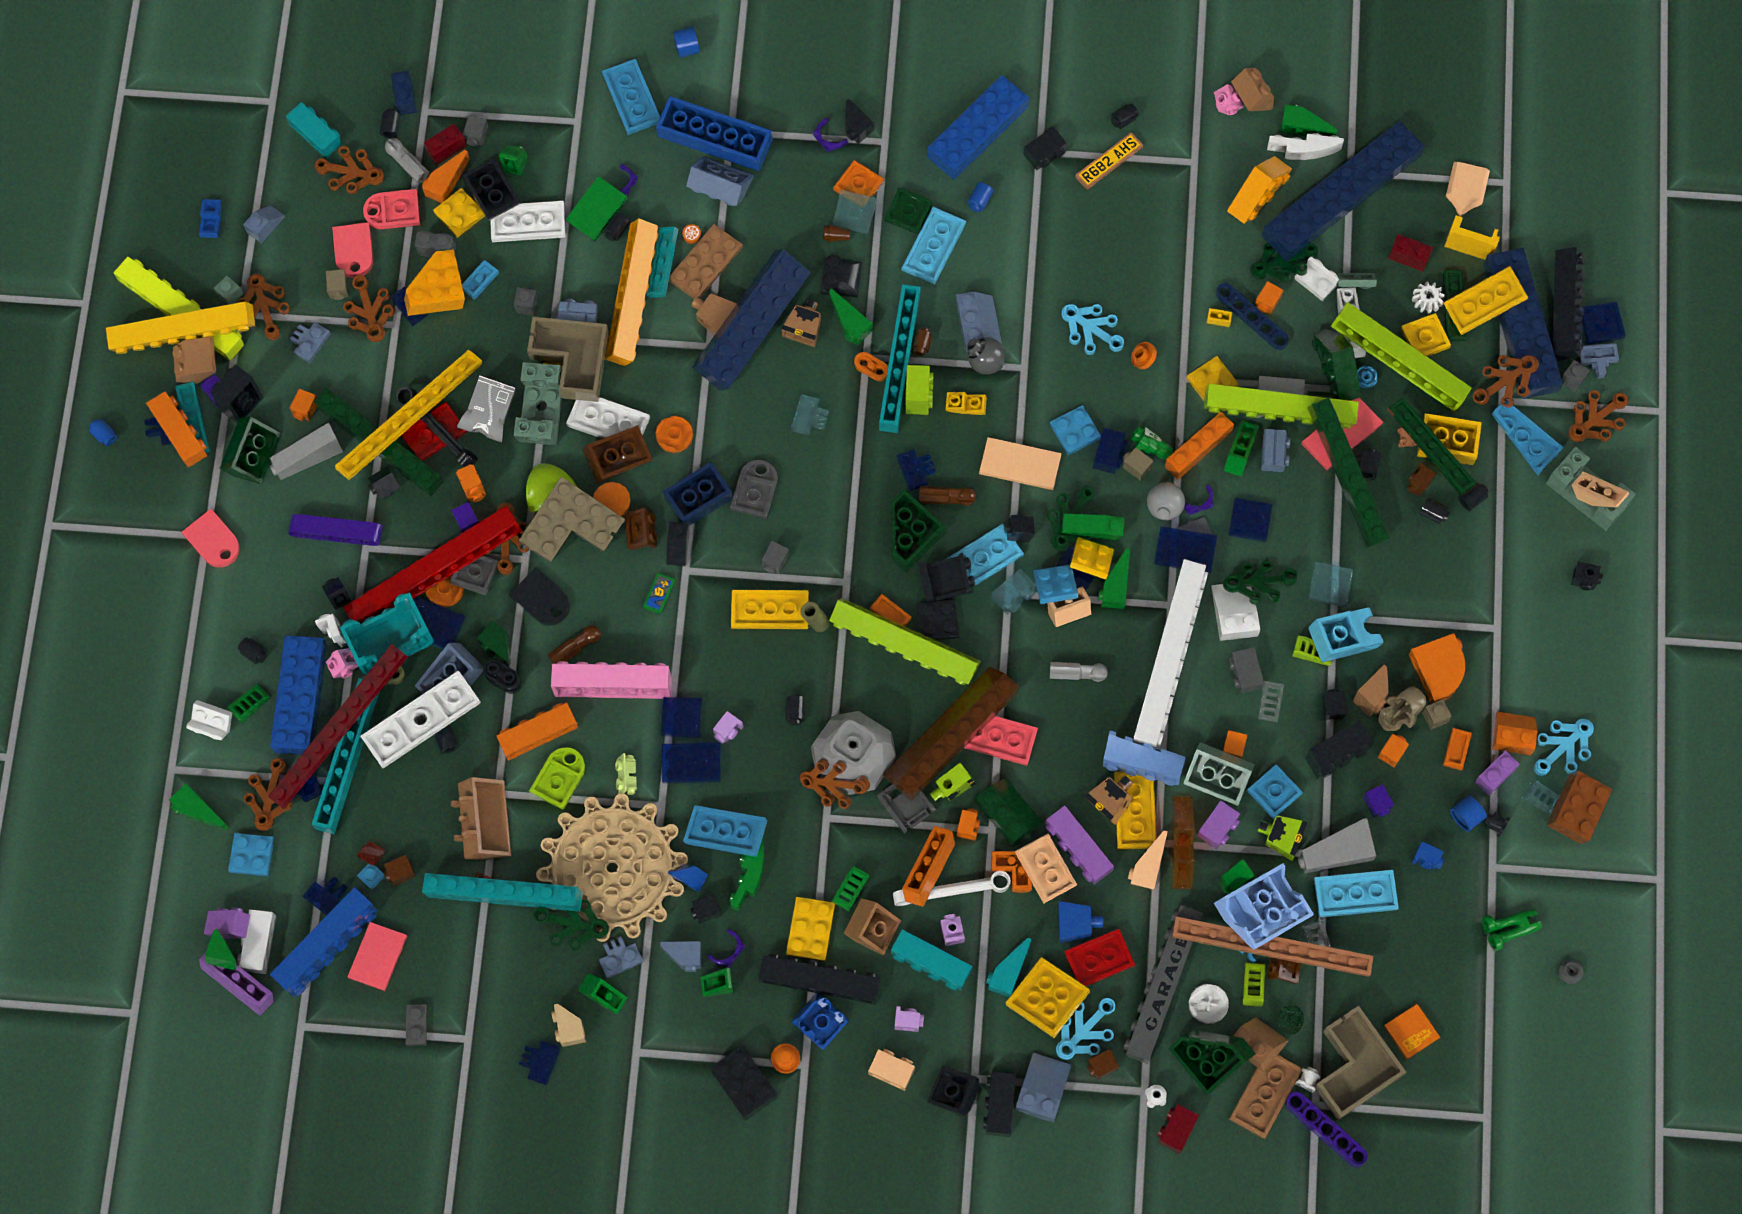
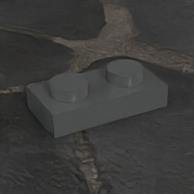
M406 1005V1046L427 1045V1005Z

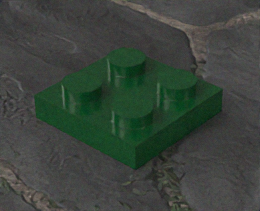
M899 187L884 217V221L918 234L933 204V200Z

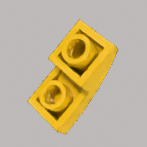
M947 392L946 411L985 415L987 397L986 395H967L966 392Z

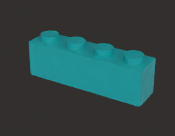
M903 929L891 949V954L894 955L893 958L895 960L911 964L910 967L918 972L923 970L928 973L929 978L937 982L939 979L942 980L948 988L954 991L957 989L962 990L973 967Z

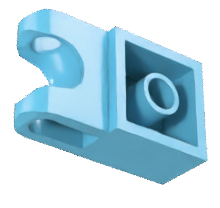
M1370 608L1319 618L1308 627L1322 663L1370 651L1384 643L1380 634H1370L1364 628L1363 623L1373 616Z

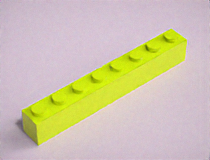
M127 257L114 271V275L119 282L167 316L202 310L197 302L192 299L190 301L186 299L185 294L179 289L176 291L172 289L168 281L158 279V275L154 271L143 268L144 265L137 259L132 260ZM236 330L231 331L232 333L227 335L217 333L213 337L214 350L229 361L244 346L241 339L242 336Z

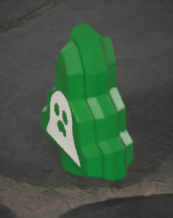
M1146 425L1143 427L1138 426L1130 438L1135 442V448L1140 451L1143 450L1148 454H1153L1160 459L1165 460L1173 454V447L1163 441Z

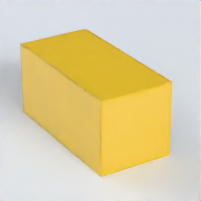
M1209 308L1207 323L1230 327L1232 312Z

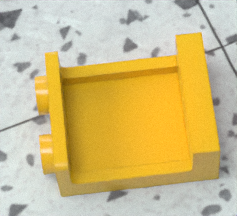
M1456 215L1444 247L1484 260L1488 254H1493L1500 239L1497 236L1498 229L1494 230L1492 237H1488L1460 228L1463 217Z

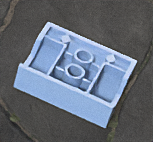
M1284 863L1214 903L1223 920L1253 950L1314 915L1303 895L1293 891L1284 877Z

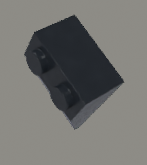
M494 158L462 175L465 186L488 221L521 204Z

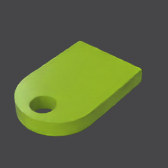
M572 748L555 750L548 757L529 792L564 810L585 773V762L581 754ZM570 754L576 756V760L571 764L565 762L566 756Z

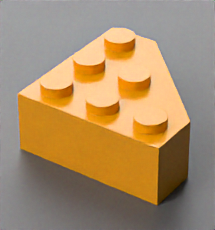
M1276 156L1255 166L1227 212L1244 224L1254 221L1259 214V210L1266 202L1269 203L1282 184H1286L1290 179L1291 175L1289 173L1292 168Z
M454 249L436 251L408 286L404 298L408 316L463 309L465 297Z

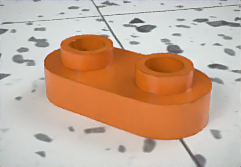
M866 352L856 355L854 365L858 371L875 381H884L887 378L888 365ZM861 362H866L867 365L862 366ZM882 371L883 374L878 375L876 372Z

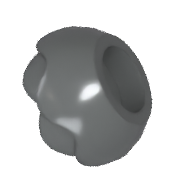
M1568 959L1559 965V977L1562 981L1568 984H1575L1582 979L1583 967L1578 961Z

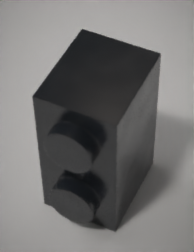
M1053 127L1024 146V156L1037 171L1041 167H1047L1053 159L1062 157L1066 152L1067 143Z

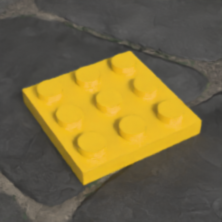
M1041 957L1006 1001V1006L1055 1038L1090 993V990Z

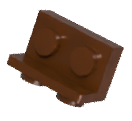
M641 508L625 513L627 546L629 550L632 551L647 546L657 548L656 541L658 537L655 531L656 517L654 512Z
M1271 957L1268 966V979H1278L1298 984L1301 963Z

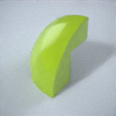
M546 463L536 465L531 471L526 485V499L530 513L540 509L560 477L576 487L577 485L566 472L554 465Z

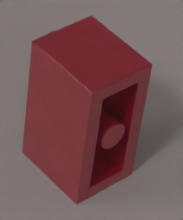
M455 124L450 125L424 142L426 152L436 166L467 147L464 136Z
M1398 234L1388 259L1423 272L1433 247Z
M1178 1104L1175 1109L1171 1107L1166 1117L1169 1119L1166 1127L1162 1125L1157 1135L1160 1137L1158 1143L1180 1154L1199 1115Z

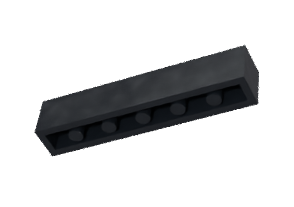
M1577 247L1555 250L1552 348L1555 357L1559 360L1581 357V350H1583V342L1581 340V335L1584 331L1582 299L1585 296L1583 281L1585 280L1583 264H1585L1586 258L1585 254Z
M776 954L763 955L758 978L760 983L874 1005L877 1003L881 982L877 974L874 973L862 975L857 974L858 971L853 969L842 971L833 965L821 967L819 963L807 961V964L800 963L799 959L796 958L780 959V956Z

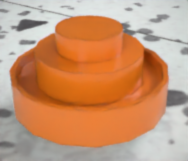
M1149 342L1138 344L1132 352V364L1141 370L1149 368L1156 359L1157 351L1155 346Z
M791 1044L778 1045L771 1054L772 1066L782 1074L794 1072L800 1064L799 1051Z

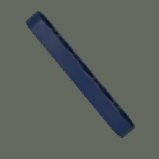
M1222 283L1217 287L1216 297L1221 303L1274 349L1283 350L1286 348L1289 338L1282 329L1230 284ZM1221 289H1227L1229 290L1230 294L1225 297L1222 296L1219 291ZM1241 301L1244 306L1238 309L1234 307L1233 303ZM1251 312L1255 313L1257 315V319L1253 321L1249 320L1247 318V314ZM1269 325L1271 331L1265 333L1261 330V326ZM1276 337H1282L1284 338L1285 343L1279 345L1275 342L1274 339Z

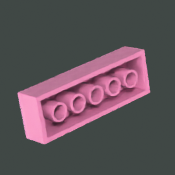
M560 661L557 664H552L551 688L555 697L671 699L672 676L669 666H666L664 663H655L653 666L646 665L645 663L627 665L626 663L618 662L615 665H608L605 662H597L594 665L587 662L569 664L568 662Z

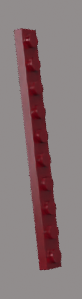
M393 644L390 645L269 794L268 797L283 809L287 807L407 659V655Z

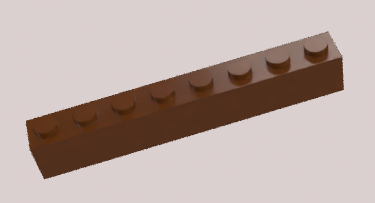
M989 667L883 776L912 801L1018 694L1019 686L1005 673Z

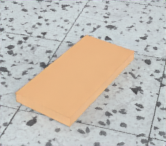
M988 437L979 474L1053 490L1061 453Z

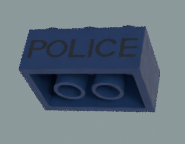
M712 462L663 491L666 502L681 523H689V526L733 499L731 490Z

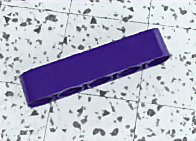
M293 514L291 515L288 534L297 538L379 546L383 526L373 522Z
M1293 1092L1287 1097L1285 1101L1287 1110L1350 1166L1358 1168L1367 1161L1368 1154L1366 1150L1303 1094ZM1290 1099H1299L1300 1106H1292L1290 1103ZM1306 1112H1313L1316 1119L1314 1121L1308 1120ZM1328 1125L1331 1128V1134H1324L1321 1126ZM1337 1139H1344L1347 1147L1344 1149L1340 1148L1337 1145ZM1353 1153L1361 1154L1362 1162L1354 1161Z

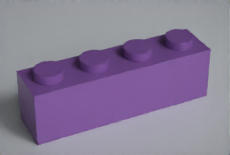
M1063 806L1046 819V830L1051 836H1056L1059 840L1058 845L1064 852L1068 851L1071 855L1070 860L1076 867H1081L1084 871L1082 874L1088 882L1092 881L1095 885L1113 871V864L1066 806Z
M205 954L199 959L200 967L204 972L259 1016L274 1002L273 993L238 965L236 969L231 970L207 964Z

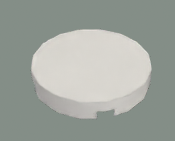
M1203 984L1192 992L1189 999V1010L1198 1022L1215 1024L1221 1021L1227 1014L1229 1007L1228 997L1219 986Z

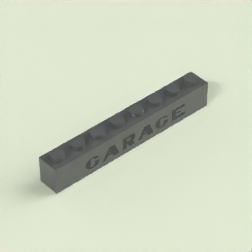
M1180 905L1179 910L1174 909L1171 920L1175 922L1176 917L1200 921L1203 913ZM1174 924L1172 928H1167L1164 937L1167 939L1166 946L1161 945L1157 956L1161 958L1159 965L1154 964L1151 975L1154 976L1152 983H1147L1144 994H1147L1145 1002H1140L1137 1010L1141 1014L1138 1020L1134 1019L1130 1029L1134 1033L1131 1039L1127 1037L1123 1048L1127 1050L1125 1056L1146 1064L1150 1060L1192 945V941L1172 938Z

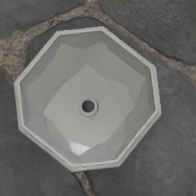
M860 711L832 716L811 746L814 767H816L815 765L820 759H825L829 763L828 769L821 772L818 776L826 777L833 769V765L837 761H842L846 765V770L842 774H838L834 779L855 781L859 776L866 777L870 782V788L867 791L877 788L884 778L883 774L897 759L892 732ZM852 742H855L857 744V746L854 748L850 747L849 745ZM838 788L847 795L856 794L853 789Z

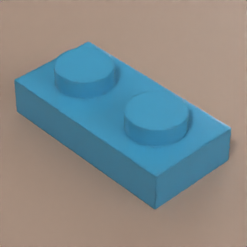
M484 260L463 282V291L475 300L496 278L499 271Z

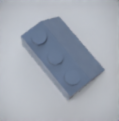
M703 156L691 166L686 187L691 188L696 193L702 192L707 194L712 199L725 201L727 205L737 206L743 200L754 175Z
M975 291L956 294V307L965 353L968 354L966 347L973 338L991 337L1002 344L993 296Z

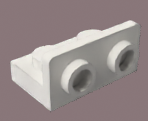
M1310 257L1306 264L1307 274L1303 276L1296 274L1294 279L1321 301H1324L1337 287L1339 278L1335 272L1326 269L1320 260Z
M324 614L318 620H315L318 628L323 634H328L334 643H338L341 648L348 645L339 628L342 625L333 614Z
M196 700L193 704L192 718L186 728L195 733H201L213 739L222 740L230 732L232 712Z

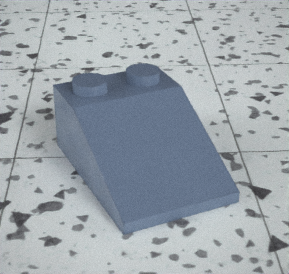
M448 643L416 683L415 687L424 694L457 671L461 673L468 685L471 686L484 671V667L461 643Z
M1033 1053L1015 1110L1054 1123L1071 1065Z

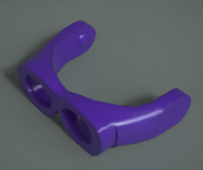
M825 118L812 132L813 136L827 152L842 148L848 143L847 139L840 143H831L822 139L820 129L830 121L828 118Z
M621 164L619 166L620 169L630 175L629 183L619 191L628 196L630 188L636 184L638 176L627 166Z
M1209 484L1206 485L1209 498L1201 506L1185 503L1184 510L1188 515L1214 506L1213 492Z
M728 928L727 932L735 937L737 941L734 955L724 960H717L711 955H708L707 958L718 965L730 968L746 945L735 932Z

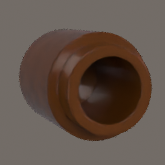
M920 327L914 331L912 354L924 357L929 352L933 336L929 329Z

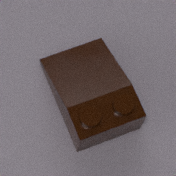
M638 425L587 444L582 449L596 484L653 460Z

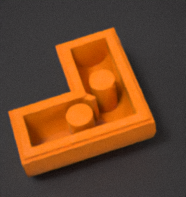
M1015 851L991 852V871L1012 872L1013 892L1026 893L1032 891V882Z

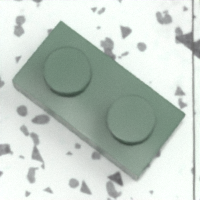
M1337 273L1339 287H1360L1362 289L1376 287L1377 279L1375 273Z

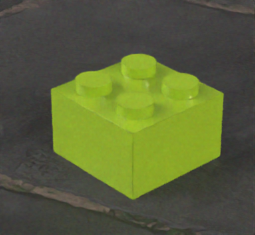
M907 365L906 414L928 415L929 408H932L933 373L930 372V366Z

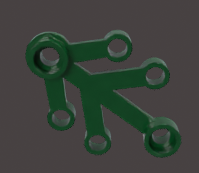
M1266 243L1263 247L1264 253L1260 261L1254 263L1250 271L1252 276L1258 280L1269 276L1282 282H1288L1290 280V271L1300 276L1307 274V265L1305 263L1295 265L1290 262L1301 258L1308 260L1310 257L1316 259L1318 257V247L1313 243H1309L1287 262L1277 253L1274 261L1267 263L1270 255H1273L1275 250L1269 243ZM1280 268V269H1283V270H1281L1280 272H1278V271H1275V270H1272V269Z
M1084 486L1078 491L1079 501L1071 514H1080L1086 502L1094 498V490L1091 487ZM1085 490L1090 492V496L1085 495ZM1065 493L1059 494L1056 498L1062 516L1063 514H1070L1067 504L1069 497ZM1060 496L1065 498V502L1060 501ZM1052 509L1048 512L1047 517L1051 521L1054 535L1051 538V544L1054 549L1063 551L1069 547L1070 543L1076 542L1078 537L1086 540L1092 538L1061 533L1062 530L1058 521L1060 512L1057 509ZM1051 512L1056 513V518L1051 516ZM1059 538H1062L1064 540L1063 544L1059 543Z
M1265 560L1249 579H1243L1245 576L1251 575L1254 568L1251 563H1244L1242 569L1236 575H1228L1224 579L1223 588L1231 593L1239 592L1248 597L1251 604L1257 605L1261 602V594L1246 588L1251 586L1268 595L1269 601L1275 603L1280 600V592L1266 585L1284 583L1287 586H1292L1296 583L1298 574L1296 570L1287 568L1283 570L1282 575L1262 577L1265 573L1267 574L1272 571V563Z
M582 900L581 906L587 903L588 908H581L580 910L586 913L590 923L582 921L576 911L566 910L571 918L549 914L547 909L539 907L533 912V918L538 924L550 922L569 926L558 934L555 933L550 936V942L553 946H560L562 940L580 929L587 930L580 937L572 938L569 941L570 948L577 951L583 943L591 938L602 939L609 932L607 922L603 919H597L588 900ZM540 914H545L543 920L538 919ZM598 926L603 927L601 932H596ZM554 937L560 938L558 943H553ZM574 941L579 942L577 947H572Z

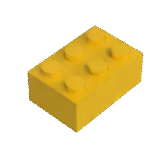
M1425 413L1422 420L1457 461L1462 464L1474 465L1478 455L1482 422ZM1418 447L1417 456L1428 458Z

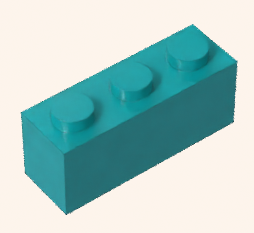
M301 102L285 116L288 124L321 155L327 158L342 145L339 138L340 134L336 129H330L324 118H318L312 107L309 105L306 107Z

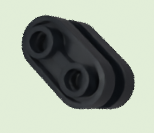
M497 660L486 662L483 670L491 684L508 694H516L520 691L522 682L516 671Z

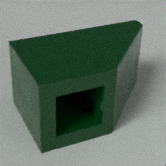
M491 621L477 637L480 644L479 647L486 653L490 651L494 655L493 658L509 666L511 664L508 634Z

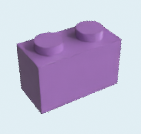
M1505 750L1477 778L1475 783L1490 796L1520 764Z
M1220 801L1199 830L1197 836L1215 849L1219 845L1224 846L1229 839L1227 835L1231 829L1234 831L1240 823L1238 820L1240 813Z
M217 908V911H208L204 934L212 936L213 930L218 929L223 939L246 938L250 915L243 913V909L231 908V910Z

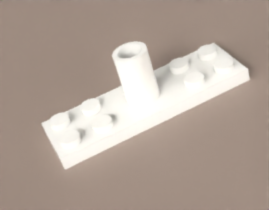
M457 671L361 735V738L383 769L481 702L461 673Z

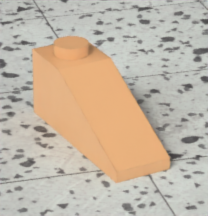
M1582 472L1572 484L1577 499L1591 506L1618 507L1629 495L1628 491L1586 472Z
M1163 831L1135 864V867L1130 868L1128 879L1131 880L1132 885L1154 890L1168 831Z

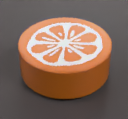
M690 224L683 229V239L687 243L695 244L701 239V230L698 226Z

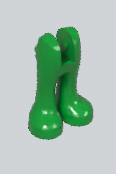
M1536 909L1524 910L1501 919H1494L1491 915L1482 916V925L1486 935L1512 925H1517L1516 928L1509 931L1489 935L1488 942L1495 952L1500 951L1504 943L1540 930L1542 928L1541 921L1529 924L1528 919L1538 915Z

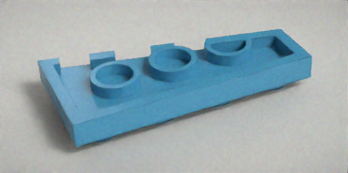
M1500 404L1493 411L1492 416L1537 476L1564 448L1514 406L1506 408Z

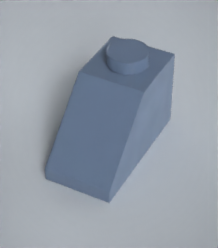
M270 205L256 210L243 225L247 233L262 244L285 218V215Z
M700 941L660 942L662 950L681 969H685L686 972H696L697 969H701L702 945Z

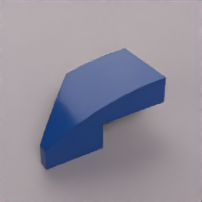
M683 864L679 869L668 871L670 876L697 892H700L708 874L694 865Z

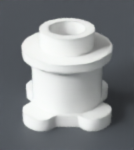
M1311 1067L1303 1068L1302 1076L1295 1084L1313 1093L1316 1090L1314 1086L1321 1077L1316 1069Z
M1153 1085L1145 1090L1148 1107L1153 1108L1156 1105L1164 1106L1166 1104L1167 1093L1162 1086ZM1153 1093H1158L1160 1097L1155 1098Z

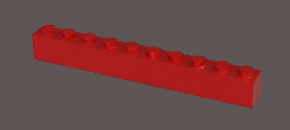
M505 506L488 518L481 520L472 528L465 530L456 538L449 540L443 546L433 550L427 556L415 561L414 564L406 569L399 571L398 574L367 591L361 597L351 601L343 608L350 620L353 619L362 624L367 618L376 617L387 608H394L395 598L398 595L410 593L413 599L522 532V529L508 507Z

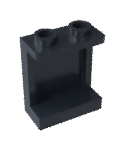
M960 553L957 557L929 564L926 562L918 564L927 602L942 601L974 593L975 580L973 575L970 576L969 572L971 562L969 557H966L963 553Z

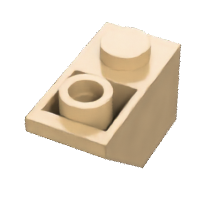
M554 1004L555 1010L551 1011L553 1022H557L558 1030H555L557 1042H560L563 1047L586 1042L582 1020L559 1004Z

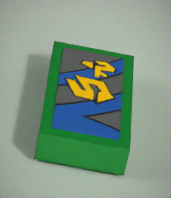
M657 573L643 609L661 615L676 580Z

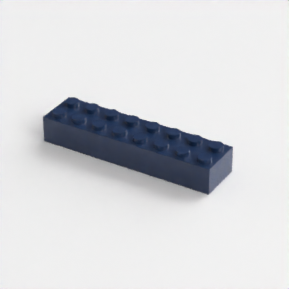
M1524 248L1488 254L1484 262L1487 278L1511 266L1528 296L1527 300L1498 315L1510 358L1522 359L1526 355H1532L1537 358L1539 363L1538 369L1530 375L1528 384L1530 389L1529 395L1521 398L1526 399L1559 392L1563 383ZM1532 362L1527 364V368L1532 366ZM1522 375L1516 379L1518 386L1521 384ZM1526 388L1521 389V394L1525 393Z
M784 249L774 251L692 368L718 390L729 389L811 272Z

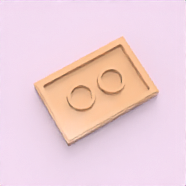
M1049 834L1015 851L1043 903L1077 886Z

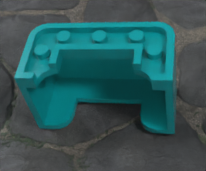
M410 593L398 595L395 598L394 608H387L382 611V614L376 617H369L362 624L351 619L339 627L358 667L365 676L391 644L405 655L410 656L434 642Z

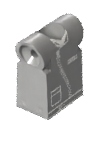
M479 376L468 410L462 416L457 428L472 433L480 432L487 438L502 443L503 426L515 395V387Z

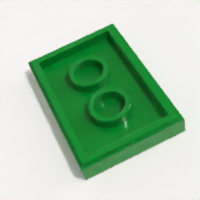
M598 176L565 220L595 242L628 197Z

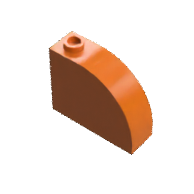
M1454 633L1415 647L1409 653V657L1430 704L1442 699L1444 701L1449 699L1463 679L1465 673L1463 647L1460 639L1456 638Z

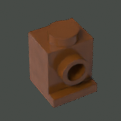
M1420 463L1416 472L1408 479L1410 484L1407 490L1411 494L1420 497L1433 482L1436 473Z

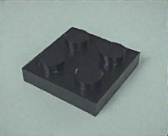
M955 599L917 604L920 634L936 641L960 638Z

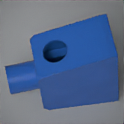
M1059 902V943L1090 938L1092 928H1103V916H1091V906Z

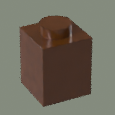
M406 855L384 864L386 871L383 873L387 882L391 881L394 886L416 877Z
M1111 1049L1088 1060L1089 1065L1086 1066L1090 1076H1095L1096 1080L1119 1069Z

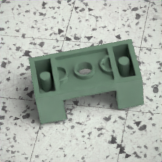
M523 362L520 380L525 385L521 418L516 417L513 435L519 442L557 445L562 398L559 392L562 373L560 365ZM540 402H546L547 404L546 409L543 411L537 409V405Z
M1575 447L1553 471L1546 484L1607 531L1630 505L1636 494L1623 483H1620L1617 487L1628 491L1629 495L1618 507L1591 506L1578 500L1572 484L1582 472H1586L1599 479L1601 478L1586 467L1590 458Z

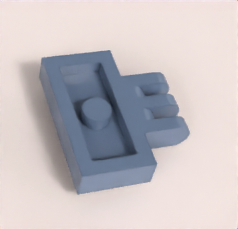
M315 322L310 329L299 324L297 328L302 333L296 330L293 332L298 339L292 336L289 338V341L297 345L294 354L309 363L312 362L331 335L329 330Z
M619 936L617 939L620 945L616 946L614 939L610 940L613 947L609 949L607 943L603 944L608 956L599 959L607 979L643 963L635 943L626 947L622 937Z

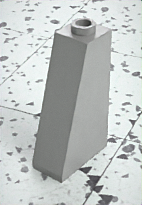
M327 423L270 458L272 461L270 468L274 476L278 474L280 480H283L343 451L330 424Z
M1367 818L1302 850L1300 857H1298L1300 869L1303 868L1304 874L1373 861L1376 853Z

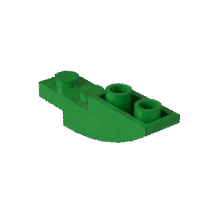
M763 838L757 857L742 855L740 859L741 870L746 872V874L742 873L738 881L740 886L737 892H732L729 899L731 909L739 912L747 895L755 897L759 888L764 868Z

